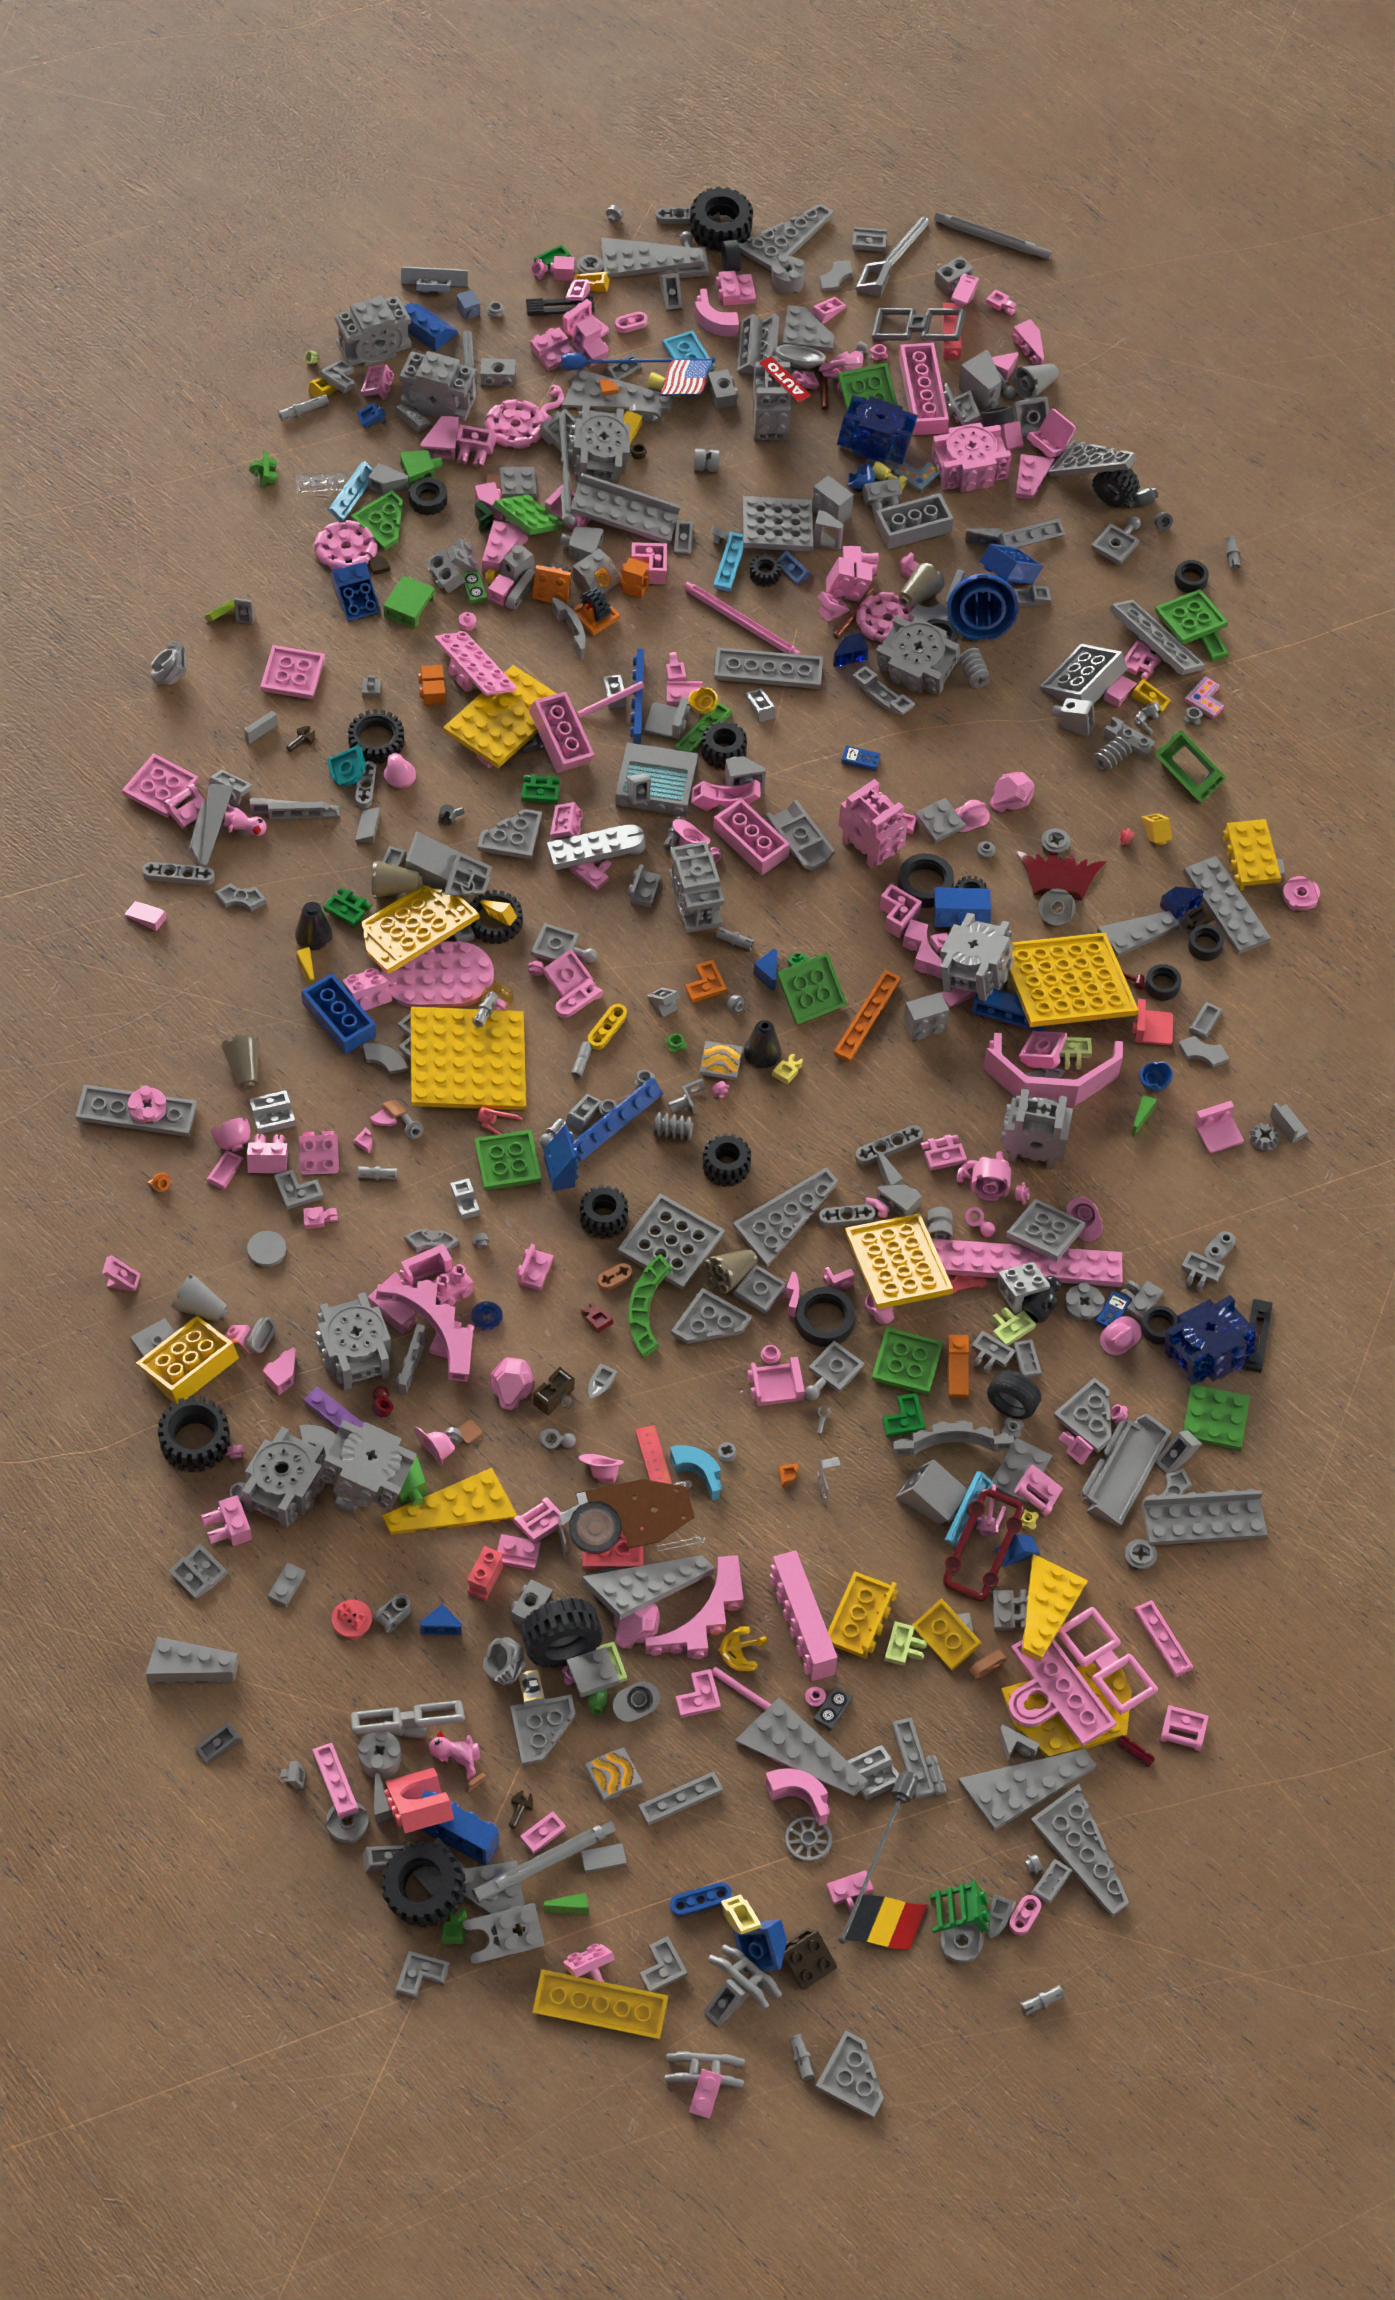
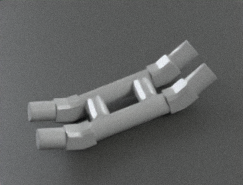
M727 1945L721 1947V1953L737 1961L733 1966L724 1958L714 1955L709 1956L708 1963L728 1973L749 1992L762 2010L768 2007L769 2003L761 1989L756 1986L759 1982H762L775 1999L782 1995L773 1978L766 1975L741 1950ZM746 1968L754 1976L748 1980L740 1971Z
M686 2051L667 2053V2062L690 2061V2073L666 2074L665 2082L698 2083L700 2074H698L699 2062L712 2063L711 2072L720 2074L721 2064L744 2067L745 2059L727 2054H702ZM723 2075L720 2086L743 2088L744 2081Z

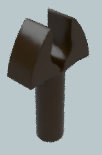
M310 726L298 728L297 734L299 737L286 747L287 751L292 752L303 742H308L311 745L315 739V730L307 734L310 731Z
M524 1790L512 1797L511 1803L516 1805V1809L508 1824L511 1829H516L524 1810L529 1809L533 1811V1797L531 1793L528 1800L521 1804V1798Z

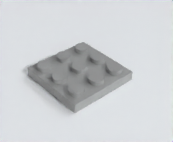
M1035 1199L1007 1231L1006 1238L1057 1262L1084 1230L1086 1222Z

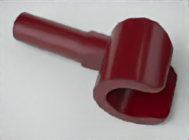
M1123 972L1125 978L1134 981L1135 988H1144L1145 978L1143 975L1132 976Z

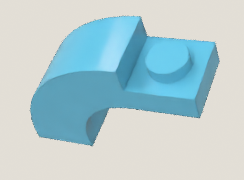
M670 1447L669 1457L675 1473L693 1472L705 1482L711 1500L719 1499L720 1491L722 1490L720 1482L721 1469L714 1458L696 1447Z

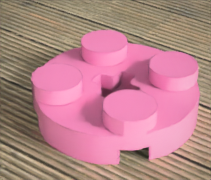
M1297 876L1288 880V883L1283 888L1282 896L1290 910H1309L1316 907L1320 896V889L1314 881L1312 883L1306 877ZM1298 891H1301L1303 894L1305 893V895H1298Z
M142 1086L128 1100L130 1116L142 1124H147L146 1122L153 1121V1123L159 1121L166 1113L165 1096L155 1088ZM145 1103H150L152 1106L143 1108Z

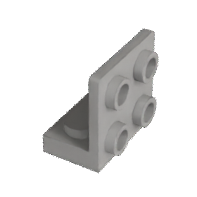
M1034 1262L998 1272V1291L1014 1313L1022 1312L1024 1296L1050 1289L1049 1282Z

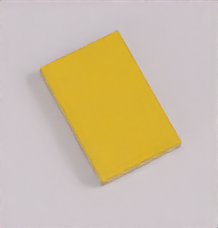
M942 1598L911 1625L915 1626L914 1629L952 1671L983 1644Z

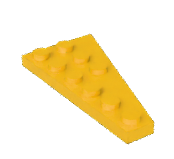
M490 1468L423 1497L424 1502L420 1506H413L412 1503H409L382 1515V1519L390 1535L424 1529L454 1528L478 1525L479 1523L491 1521L495 1523L508 1519L512 1521L518 1515L496 1474Z

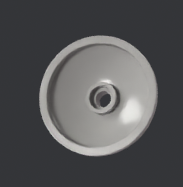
M781 345L775 351L776 355L784 362H790V366L796 371L815 368L826 360L825 354L805 346Z

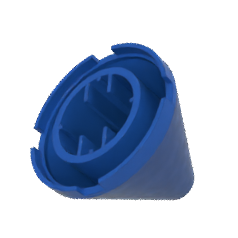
M976 574L965 578L952 590L947 604L948 617L953 628L965 638L978 641V639L994 640L1007 633L1014 625L1018 616L1017 595L1012 586L1004 579L991 574Z

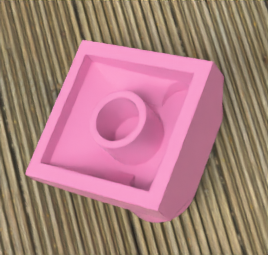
M1032 1031L1019 1054L1020 1061L1032 1068L1053 1069L1057 1067L1061 1061L1059 1054L1067 1038V1033Z

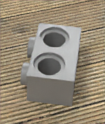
M960 256L951 260L943 267H939L936 270L934 282L948 294L956 289L963 274L973 276L974 267Z
M444 549L427 560L430 566L428 571L433 577L436 576L438 578L436 583L441 590L445 588L450 593L466 582Z

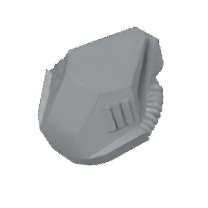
M182 641L169 642L167 649L163 650L153 659L151 663L153 668L151 678L156 684L171 685L185 675L188 666L185 647H182Z
M509 1637L493 1640L488 1646L487 1657L483 1659V1669L487 1677L491 1681H496L503 1685H511L526 1665L524 1654L521 1651L523 1646Z

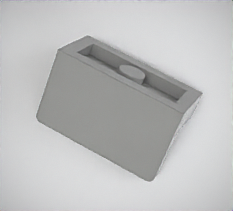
M1277 1103L1273 1104L1270 1117L1291 1143L1308 1135L1307 1129L1287 1104L1281 1107Z

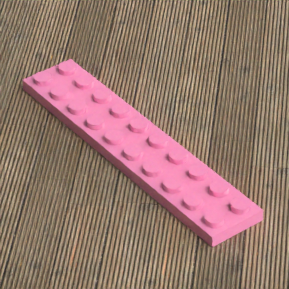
M931 1239L947 1275L998 1278V1272L1034 1262L1045 1278L1051 1275L1056 1277L1061 1283L1080 1284L1086 1282L1089 1285L1122 1287L1123 1283L1122 1252L1068 1248L1056 1262L1023 1245Z

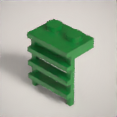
M972 1880L967 1885L961 1883L956 1888L947 1887L945 1891L936 1890L934 1894L929 1895L930 1900L936 1899L938 1926L932 1927L933 1933L974 1923L981 1933L989 1931L988 1922L991 1921L987 1910V1904L989 1903L988 1894L981 1889L975 1880ZM960 1893L962 1920L957 1921L955 1894ZM948 1896L950 1923L945 1924L943 1907V1897Z

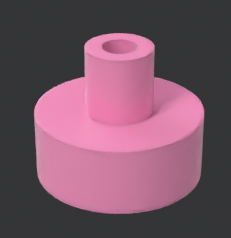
M470 612L462 613L459 616V627L467 631L476 627V616Z

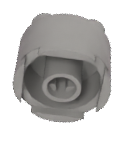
M780 255L772 265L771 285L775 287L774 289L778 293L784 295H791L795 291H801L805 279L804 261L796 257Z
M387 1731L373 1732L367 1734L361 1740L358 1746L359 1763L362 1771L368 1777L374 1778L375 1774L378 1773L381 1779H387L398 1771L401 1762L400 1744L394 1735Z

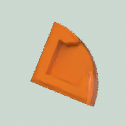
M599 379L602 396L619 394V388L613 381Z
M798 1463L778 1466L782 1487L791 1484L795 1480L798 1473Z

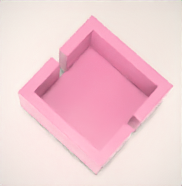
M838 557L826 578V593L840 598L844 596L845 599L860 602L872 582V564L857 561L855 577L854 560Z

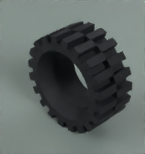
M189 1396V1401L185 1402L184 1398L178 1399V1405H175L174 1402L169 1405L170 1411L165 1409L162 1413L163 1419L160 1418L158 1422V1437L164 1458L166 1460L169 1459V1464L173 1467L177 1463L178 1469L181 1471L185 1467H188V1472L193 1473L194 1468H199V1472L205 1471L204 1466L208 1465L210 1469L215 1467L214 1461L216 1460L220 1463L223 1460L222 1453H227L226 1448L230 1446V1431L226 1413H223L220 1405L215 1407L213 1400L210 1399L206 1403L205 1397L201 1396L199 1401H195L194 1396ZM189 1424H203L214 1433L210 1443L200 1449H185L175 1440L177 1433Z

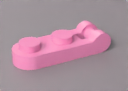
M589 979L556 1003V1014L561 1018H569L595 999L601 998L604 992L597 988L595 983Z

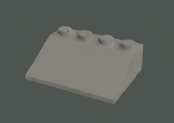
M1080 644L1040 685V689L1062 703L1066 699L1071 698L1092 701L1094 704L1128 668L1121 651Z

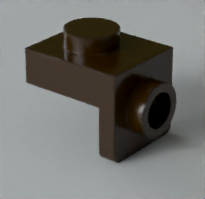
M1203 904L1188 914L1185 911L1182 912L1185 917L1182 921L1188 929L1191 927L1194 929L1199 925H1206L1213 921V918Z

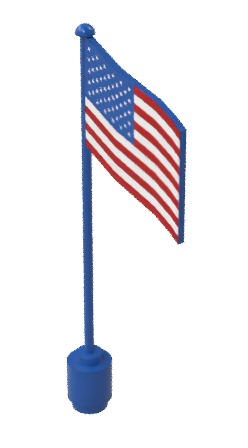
M566 353V355L561 356L562 369L583 370V367H586V363L671 362L666 372L664 387L659 396H700L705 387L707 372L711 364L716 361L714 357L703 359L586 360V356H583L582 353Z

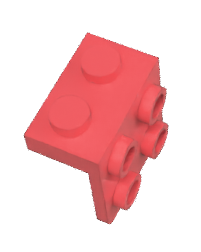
M1138 999V1015L1132 1016L1135 1017V1022L1132 1024V1033H1135L1134 1043L1171 1045L1173 1041V1014L1171 1012L1145 1010L1146 1000Z

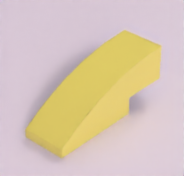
M742 1895L721 1901L725 1918L738 1934H744L761 1928V1923L748 1901H744Z

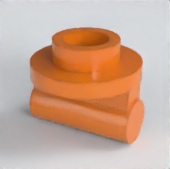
M163 1172L156 1174L147 1183L151 1189L153 1188L157 1192H164L169 1188L171 1180Z

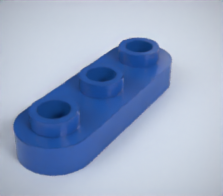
M718 1882L677 1894L670 1901V1911L676 1917H685L722 1906L721 1901L731 1898L732 1890L728 1884ZM723 1893L725 1896L723 1898H719L717 1894ZM703 1899L704 1903L699 1904L697 1900ZM683 1905L684 1909L679 1910L677 1906Z

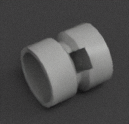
M695 448L694 471H704L707 469L708 472L718 473L720 450L710 449L706 452L705 449Z
M936 1207L928 1211V1233L931 1239H952L953 1219L950 1209Z

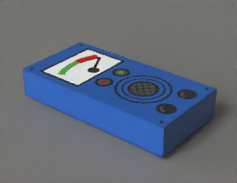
M846 745L841 763L876 771L881 754Z
M1113 1291L1095 1324L1106 1328L1116 1319L1122 1317L1131 1299Z

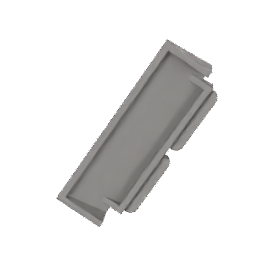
M1147 1413L1138 1417L1135 1423L1131 1419L1119 1422L1111 1435V1442L1103 1450L1106 1456L1105 1460L1100 1459L1097 1461L1082 1489V1494L1085 1496L1083 1500L1091 1503L1087 1512L1118 1527L1121 1526L1171 1431Z

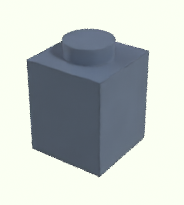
M472 290L456 295L457 308L465 320L480 315V302Z

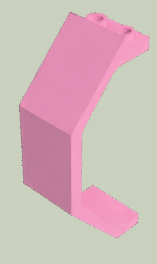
M994 1033L993 1040L989 1041V1048H986L983 1069L1015 1098L1017 1095H1021L1022 1089L1029 1090L1028 1098H1047L1059 1103L1060 1096L1067 1097L1066 1106L1075 1107L1118 1078L1123 1059V1041H1115L1111 1059L1079 1079L1072 1080L1025 1075L1003 1056L1001 1051L1002 1033Z

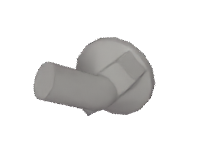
M408 1114L401 1117L406 1125L404 1130L406 1136L410 1139L419 1138L424 1130L423 1125L418 1121H412Z

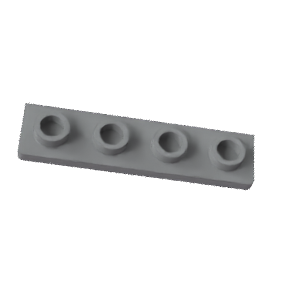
M401 267V284H416V290L423 293L437 291V293L444 294L450 292L451 286L468 287V270Z

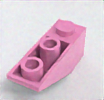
M967 274L961 276L951 297L954 304L964 306V304L967 305L974 298L979 278Z
M1031 319L1014 326L1012 335L1014 343L1030 358L1033 365H1043L1044 353L1039 328Z

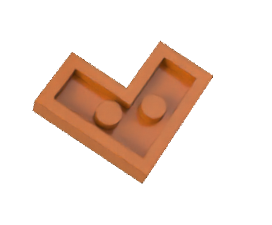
M714 960L697 964L696 971L700 980L685 985V990L691 1003L727 993V988Z

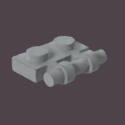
M993 1590L994 1631H1014L1015 1623H1021V1629L1025 1630L1027 1590H1020V1597L1014 1598L1013 1590ZM1014 1607H1020V1614H1015Z

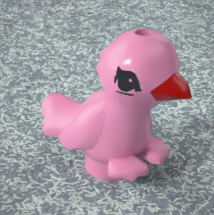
M230 804L227 806L221 823L222 826L228 827V833L232 832V830H247L254 836H261L267 829V825L262 818L257 816L248 818L240 809L230 806Z
M440 1731L437 1737L430 1742V1753L441 1762L444 1760L448 1762V1757L454 1758L456 1762L466 1768L467 1780H472L477 1774L474 1768V1760L481 1759L478 1743H473L470 1735H467L466 1741L454 1743L448 1740Z

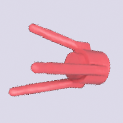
M485 1107L480 1109L477 1118L479 1122H482L481 1127L490 1130L495 1135L502 1133L489 1124H494L497 1116L522 1120V1117L518 1115L494 1111Z

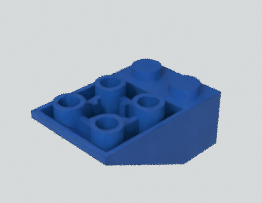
M366 562L332 570L330 578L347 622L381 613Z
M567 1125L560 1129L544 1149V1161L552 1191L575 1187V1179H578L577 1148H573V1133L568 1131Z

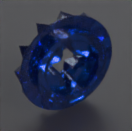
M484 1301L478 1303L473 1308L471 1318L476 1327L482 1328L483 1331L485 1329L492 1330L496 1326L499 1327L503 1313L496 1303ZM483 1314H485V1315L491 1314V1315H490V1318H491V1319L486 1318V1319L484 1320V1319H483V1318H484V1317H483Z

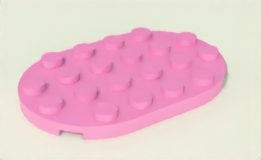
M461 941L441 942L389 975L383 969L381 972L388 981L392 998L397 1000L398 1004L409 1008H459L477 1003L481 997L490 991L494 981V968L489 956L479 947Z

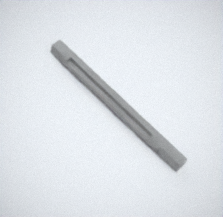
M936 212L934 221L943 223L945 226L1030 255L1034 254L1051 259L1053 251L1036 246L1034 243L949 214L945 215Z
M612 1821L602 1826L597 1825L472 1889L476 1902L480 1903L605 1839L606 1835L616 1831Z

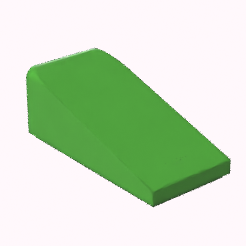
M1144 1095L1141 1098L1131 1133L1133 1137H1135L1153 1112L1156 1099Z
M586 1893L545 1901L544 1913L589 1915Z

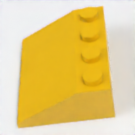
M196 1316L141 1358L136 1364L168 1399L178 1405V1399L184 1398V1401L188 1399L189 1396H192L238 1360L239 1357L233 1342L199 1316Z

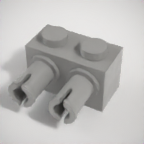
M898 478L867 483L861 491L865 507L872 506L874 519L876 510L883 509L882 504L888 503L889 507L898 505L902 495Z

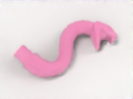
M554 384L551 386L553 391L549 393V396L558 397L555 402L543 405L540 409L548 421L551 420V416L546 412L560 407L565 399L562 389Z
M1002 1151L996 1152V1159L1005 1160L1004 1153ZM970 1160L963 1163L957 1172V1182L962 1183L964 1178L971 1180L972 1177L968 1173V1169L973 1168L978 1161Z

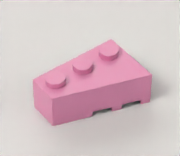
M494 521L482 558V574H485L490 568L498 570L500 573L504 556L513 551L515 545L525 544L528 541V534L516 524Z

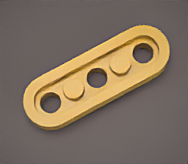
M614 1004L610 1006L589 1033L588 1042L592 1045V1049H603L627 1018V1009L624 1005Z

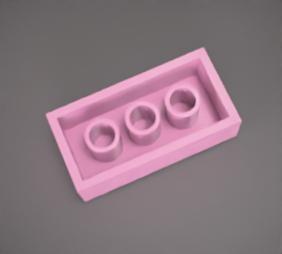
M567 692L535 700L528 710L556 772L560 773L589 764L595 754Z
M742 798L714 817L713 830L761 876L789 857L790 843Z

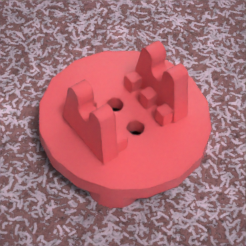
M346 1600L335 1607L331 1622L334 1630L339 1635L351 1640H357L369 1631L373 1617L370 1608L364 1602Z

